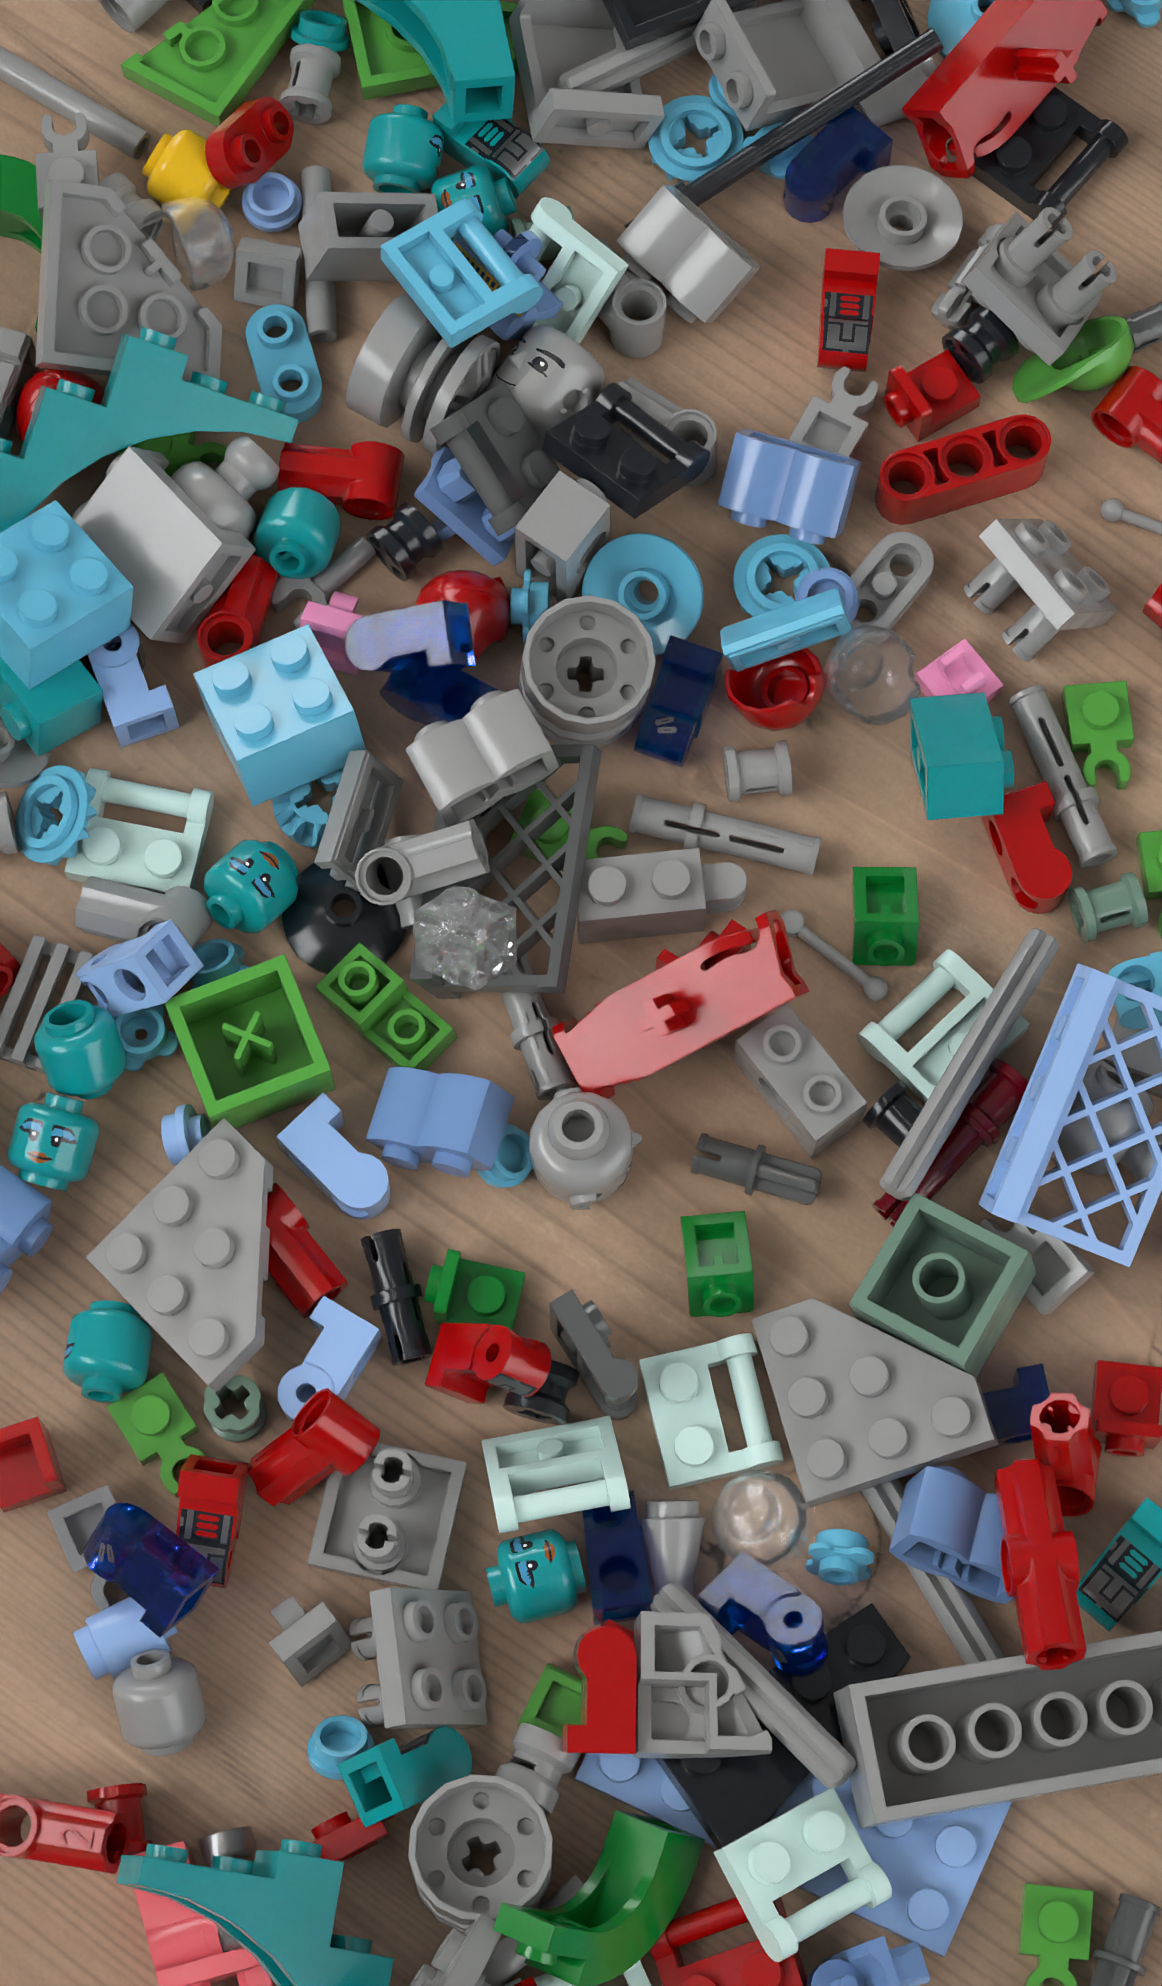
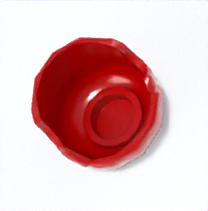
M808 648L739 672L727 668L724 674L727 697L735 709L753 726L773 732L794 728L808 718L820 702L826 685L825 674L819 658Z

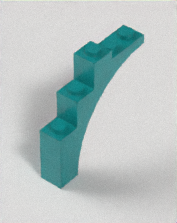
M356 0L391 24L422 56L442 89L452 123L513 118L515 72L500 0Z
M141 327L138 338L126 334L122 335L101 404L92 402L95 390L59 378L56 390L41 385L19 456L10 453L13 442L0 437V533L25 519L62 482L101 457L147 439L193 431L245 432L292 443L299 419L283 414L287 403L285 401L255 391H251L248 402L225 395L229 382L196 371L192 372L190 382L181 380L189 355L174 351L177 338Z
M282 1839L280 1851L256 1850L254 1862L213 1855L210 1868L186 1864L189 1850L157 1844H147L145 1856H121L117 1878L118 1884L167 1897L212 1921L252 1954L277 1986H389L394 1958L370 1954L372 1940L332 1934L344 1862L322 1859L323 1845Z

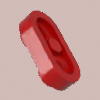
M269 96L246 102L237 108L211 132L206 141V162L214 179L227 189H236L258 181L289 151L294 132L291 115L279 101Z

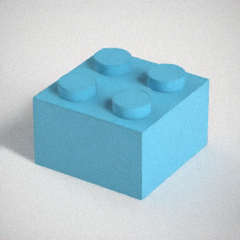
M57 500L0 533V657L29 690L130 628L133 586Z
M309 624L193 673L209 720L253 807L345 767L349 751L366 750L354 709Z

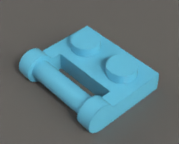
M462 199L381 245L382 262L450 348L455 347L513 312L520 314L528 311L543 295V288L531 274H523L482 224L483 214L470 199ZM452 237L456 239L463 238L499 283L500 288L493 292L451 241Z

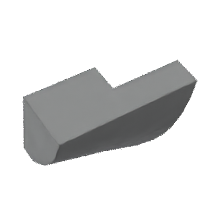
M641 1611L634 1622V1644L637 1655L636 1754H634V1758H717L771 1753L772 1738L768 1730H762L744 1694L747 1688L737 1668L728 1663L721 1649L722 1639L709 1613Z

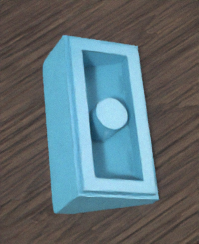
M831 589L726 626L721 629L720 636L724 656L732 669L739 672L849 633V630L852 628L839 590Z

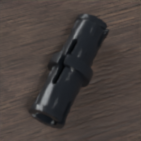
M401 1229L376 1232L371 1234L372 1238L371 1236L363 1237L360 1241L364 1249L366 1261H368L375 1294L370 1296L373 1310L380 1311L393 1366L410 1364L433 1356L418 1300L423 1298L420 1284L413 1283L405 1255Z

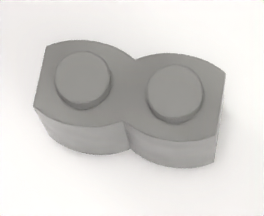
M663 185L616 240L627 252L621 259L629 264L628 268L641 279L651 281L655 277L670 292V295L666 298L668 305L690 323H694L697 318L704 323L714 322L761 268L738 243L717 227L697 205L673 185Z
M519 689L505 693L501 690H496L481 696L473 703L471 711L462 719L449 723L444 720L436 721L425 726L416 734L415 741L405 749L447 827L480 814L498 802L502 797L517 793L534 785L559 767L550 744Z

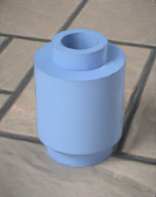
M142 1590L85 1618L87 1625L73 1632L95 1680H98L108 1674H111L113 1679L117 1678L119 1673L130 1667V1660L135 1655L144 1651L154 1649L172 1651L167 1638L178 1633V1630L163 1598L159 1597L149 1601L146 1593Z

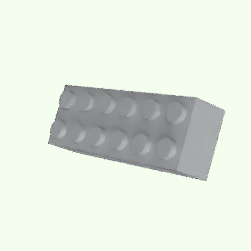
M1162 1631L1087 1643L1084 1659L1075 1661L1064 1669L1041 1670L1035 1665L1026 1664L1024 1655L851 1684L833 1693L843 1746L855 1758L857 1763L855 1771L849 1778L859 1829L1162 1775Z

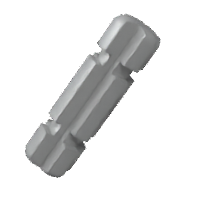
M1002 223L987 228L978 241L979 249H973L948 283V293L942 292L932 306V316L945 328L951 330L955 327H961L973 311L971 304L973 302L978 304L972 291L961 280L1003 225Z

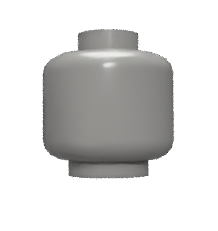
M154 1649L135 1655L130 1660V1667L119 1673L112 1685V1694L122 1737L130 1745L141 1748L143 1753L147 1755L167 1756L186 1749L193 1743L194 1736L200 1732L206 1721V1710L195 1666L183 1658L171 1657L170 1653L166 1650Z

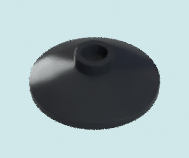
M313 863L304 869L296 879L298 884L297 898L282 913L286 939L298 958L312 969L327 975L360 942L383 963H386L399 949L407 929H401L400 916L396 904L378 905L369 902L360 892L345 887L346 880L337 881L330 876L331 868L321 869ZM378 864V879L385 888L390 890L382 865ZM340 900H349L356 905L354 913L344 918L336 916L332 912V908Z

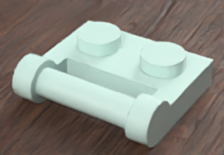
M544 197L540 199L531 214L533 224L529 231L536 234L542 241V249L536 259L537 261L540 260L552 239L562 247L543 278L542 283L563 302V305L554 318L536 320L531 328L538 325H549L580 344L629 264L576 223L566 206L555 199Z
M91 767L88 770L85 782L96 789L95 796L90 805L98 814L88 821L86 830L90 838L79 840L77 842L75 858L67 859L64 871L67 879L85 883L91 876L161 894L176 886H186L194 889L212 815L214 792L194 788L192 793H186L111 778L110 771ZM106 802L187 818L184 833L102 818Z
M949 949L945 950L933 962L934 970L878 1024L871 1021L856 1035L862 1047L874 1059L882 1062L903 1081L924 1104H926L993 991V988L959 955ZM951 988L959 990L965 998L909 1052L896 1042ZM1019 1015L994 1059L999 1058L1028 1030L1030 1023L1021 1015Z
M752 1333L733 1335L717 1342L639 1360V1368L669 1491L772 1467L785 1461L780 1441H773L752 1359L753 1356L758 1354ZM724 1364L728 1366L747 1443V1448L733 1452L728 1450L708 1369Z
M610 1416L481 1440L499 1534L519 1530L518 1523L604 1506H609L611 1512L631 1508L626 1477ZM566 1485H572V1486H567V1487H562V1488H557V1489H552V1490L537 1492V1491H540V1490H546V1489H551V1488H556V1487H561V1486H566Z
M829 1788L713 1852L763 1949L775 1962H781L798 1951V1943L862 1906L866 1905L869 1908H875L892 1897V1888L888 1877L881 1867L872 1861L834 1788ZM837 1864H841L849 1879L848 1883L786 1918L779 1915L772 1901Z

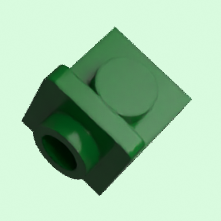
M853 867L852 962L855 965H914L916 963L919 930L916 867Z
M745 1211L681 1216V1235L690 1316L727 1317L735 1313L753 1311V1267Z
M448 1249L444 1266L432 1264L424 1302L434 1304L433 1314L436 1324L502 1325L514 1330L525 1282V1272L462 1259L461 1251Z

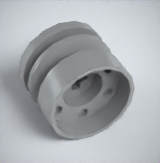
M404 293L393 300L370 331L356 359L348 381L345 396L346 406L350 410L386 428L395 423L404 413L401 425L403 438L414 443L423 439V448L433 454L445 446L449 448L446 443L439 445L430 429L486 392L492 375L498 368L501 356L500 343L481 334L475 339L473 335L455 347L450 348L412 298Z
M591 595L569 598L544 611L527 634L518 689L546 739L555 745L594 744L598 748H604L627 735L643 714L656 663L651 636L636 614L610 599ZM583 672L588 674L589 682L593 684L590 692L579 691V683L575 681L577 673Z
M469 1775L445 1783L423 1802L410 1828L408 1852L409 1863L420 1900L438 1922L456 1929L462 1934L466 1932L481 1912L496 1921L501 1903L532 1908L540 1907L551 1884L553 1837L544 1810L526 1789L500 1776ZM480 1846L485 1854L494 1851L498 1852V1855L493 1859L495 1872L485 1876L479 1868L472 1869L469 1872L465 1869L471 1864L470 1850L472 1848Z

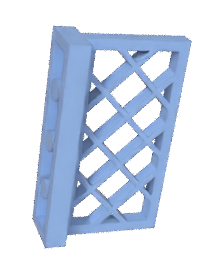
M1077 964L978 1205L993 1215L1013 1223L1017 1222L1130 1267L1162 1191V1143L1159 1148L1155 1138L1156 1135L1162 1133V1121L1150 1126L1138 1093L1161 1084L1162 1072L1133 1084L1121 1051L1153 1037L1162 1059V1022H1158L1153 1010L1155 1008L1162 1011L1161 996L1096 969ZM1121 994L1139 1002L1149 1028L1116 1041L1108 1022V1017L1117 995ZM1102 1034L1107 1046L1095 1051ZM1111 1056L1124 1088L1091 1102L1082 1081L1088 1065ZM1077 1094L1081 1107L1070 1111ZM1128 1098L1141 1130L1108 1145L1095 1112ZM1086 1116L1099 1149L1066 1163L1057 1142L1062 1128ZM1146 1141L1154 1161L1148 1177L1125 1186L1113 1154ZM1052 1155L1057 1167L1045 1172ZM1103 1159L1116 1191L1083 1205L1070 1173ZM1061 1177L1074 1209L1050 1220L1028 1212L1038 1187ZM1141 1192L1134 1208L1130 1196ZM1120 1201L1129 1223L1119 1247H1115L1096 1238L1087 1215ZM1079 1220L1083 1233L1064 1225Z

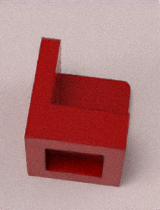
M38 1416L0 1429V1508L4 1513L67 1491L49 1431Z

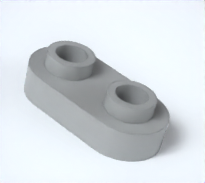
M910 532L891 533L878 542L850 576L856 586L859 597L858 609H869L873 612L875 618L869 622H861L854 618L850 624L852 629L849 630V633L843 635L846 639L859 644H870L883 639L923 592L931 579L934 566L933 552L924 539ZM896 563H903L910 567L912 573L908 576L900 577L895 575L890 567Z

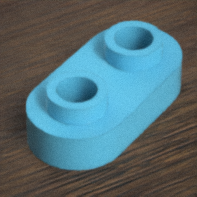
M279 304L265 306L257 310L250 317L246 326L248 350L261 394L287 402L283 414L299 419L298 423H302L312 418L319 411L323 402L322 381L306 325L301 315L288 306ZM275 326L286 330L285 334L278 338H271L266 335V332ZM288 380H297L302 384L298 390L288 392L281 388L282 384Z

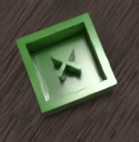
M285 954L171 997L164 1003L212 1128L225 1118L236 1129L318 1097L323 1092L326 1094L336 1090L331 1068Z

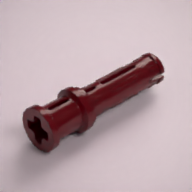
M994 1059L989 1066L991 1073L973 1093L915 1193L931 1200L981 1144L988 1147L990 1144H995L1002 1137L1000 1128L1017 1111L1029 1083L1017 1070L1001 1059ZM885 1192L872 1206L885 1221L890 1216L892 1220L890 1225L894 1227L909 1200L901 1201Z

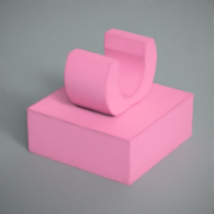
M335 591L329 606L308 601L301 617L300 627L309 624L332 669L357 676L365 658L368 617L354 614L359 598Z
M963 639L918 671L914 680L926 697L985 692L987 702L989 703L999 696L1003 689L1002 682L966 639Z

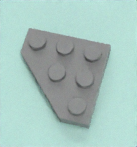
M57 179L49 180L45 184L35 367L110 376L122 335L126 334L138 338L141 327H145L177 338L174 351L189 355L181 380L190 382L193 371L220 379L222 324L207 305L202 308L180 280L183 277L152 237L147 239L124 211L127 207L111 187Z
M225 1118L86 1257L201 1379L216 1392L264 1345L265 1318L261 1315L263 1281L268 1280L270 1229L266 1226L268 1192H272L274 1167Z
M814 1298L752 1319L805 1502L811 1508L919 1472L926 1466L934 1467L999 1445L980 1383L974 1376Z

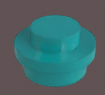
M321 10L302 11L299 23L292 26L291 39L298 44L308 43L324 46L334 52L347 50L350 44V35L346 32L347 20L331 12Z

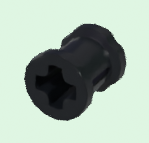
M901 1080L891 1086L878 1099L862 1120L870 1129L873 1127L879 1128L899 1148L922 1111V1108L907 1095L909 1087Z

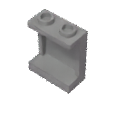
M520 0L509 17V24L532 142L643 149L665 117L661 95L642 94L639 78L611 92L559 89L557 85L558 79L562 74L623 45L603 1Z
M711 0L692 34L696 40L700 55L707 60L723 89L726 102L734 109L745 131L787 121L881 60L848 0H786L732 12L726 0Z
M128 446L124 453L117 456L111 462L106 471L104 481L90 500L82 504L75 511L72 518L133 586L131 620L150 640L185 644L256 548L241 533L220 529L167 475L164 470L168 466L169 461L160 452Z

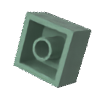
M914 1193L849 1305L857 1320L977 1378L1037 1272L1029 1251Z

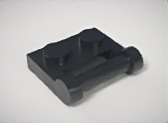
M1054 86L1005 143L987 155L978 158L974 157L975 172L972 176L1033 220L1046 207L1058 210L1061 214L1052 223L1050 228L1054 229L1067 214L1065 206L1108 157L1116 158L1128 144V137L1119 125L1108 119L1101 120ZM1076 137H1079L1088 144L1048 191H1039L1034 187Z
M613 382L602 390L596 401L548 430L542 450L579 478L586 479L596 485L605 494L607 499L636 519L695 480L707 466L710 459V451L695 440L689 442L683 440L631 402V393ZM618 422L670 462L665 464L612 424Z

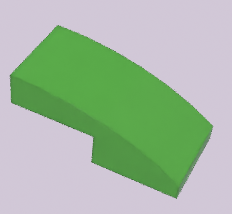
M360 942L315 986L317 992L395 1067L426 1070L457 1039L454 1029L408 990L405 981Z

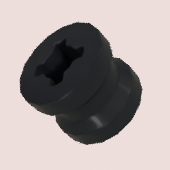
M982 306L977 307L969 314L968 324L962 329L953 328L942 337L944 351L948 349L968 379L977 384L983 383L992 375L994 364L998 361L1005 362L1010 360L1019 350L1018 341L1013 331L991 310L985 309Z
M407 502L394 510L393 520L386 526L377 525L366 533L367 541L375 549L376 556L392 574L402 581L408 580L416 573V564L424 557L434 558L444 550L442 541L432 525L415 507Z
M551 1360L549 1374L540 1390L528 1397H523L510 1391L506 1394L503 1408L515 1415L547 1424L565 1425L570 1412L565 1403L568 1390L577 1385L580 1373L571 1366Z

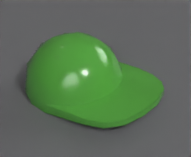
M1101 316L1087 320L1065 353L1050 366L1036 353L1022 362L1014 374L1012 390L1017 401L1029 403L1061 387L1076 391L1097 392L1114 384L1129 368L1134 350L1131 331L1126 320L1118 316Z

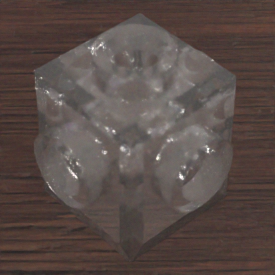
M454 885L414 911L413 934L415 937L417 968L443 977L449 983L463 985L478 991L517 964L515 907L480 895L472 888Z

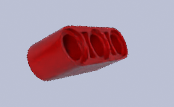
M1027 414L1014 415L896 451L889 455L882 463L875 494L876 508L881 516L889 522L906 525L1027 489L1035 485L1043 475L1052 442L1050 431L1045 423L1037 417ZM1017 445L1023 446L1032 451L1034 456L1029 459H1019L1011 455L1007 448ZM955 463L968 464L975 469L976 474L968 477L958 476L950 470L949 466ZM904 480L913 483L919 491L914 494L905 495L895 491L890 484Z

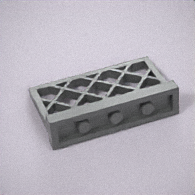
M550 745L559 765L554 772L522 791L503 797L492 808L489 807L480 814L470 818L474 819L485 843L487 834L504 818L510 823L518 836L495 857L491 858L488 854L489 873L423 893L409 976L410 980L436 998L460 999L461 992L565 993L602 753L596 745ZM579 763L577 782L557 798L545 781L563 764ZM539 788L552 805L529 826L524 828L512 811ZM438 810L433 831L447 827ZM562 817L570 827L568 841L548 858L535 841ZM529 847L542 865L515 888L502 871ZM496 878L509 895L482 918L475 909L477 894ZM553 878L560 886L558 903L539 919L526 901ZM520 908L533 926L506 949L493 931ZM486 938L499 957L480 974H465L468 953ZM543 938L551 948L547 975L525 974L517 964V961ZM508 969H510L513 974H504V973H505Z

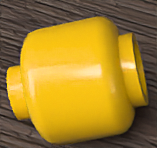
M183 129L176 133L174 137L167 132L164 133L148 158L141 174L149 178L147 181V192L152 199L182 218L191 221L199 218L207 208L217 214L232 189L221 186L212 176L205 156L207 140L192 130Z

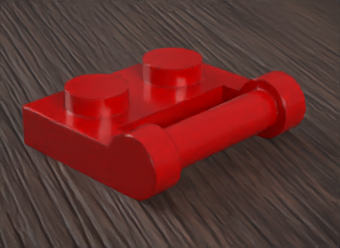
M737 1897L671 1920L663 1934L650 1948L663 1986H806L807 1977L799 1951L781 1962H775L767 1955L759 1939L684 1965L679 1949L680 1946L749 1922ZM779 1897L772 1902L779 1915L786 1918L787 1913L782 1898Z

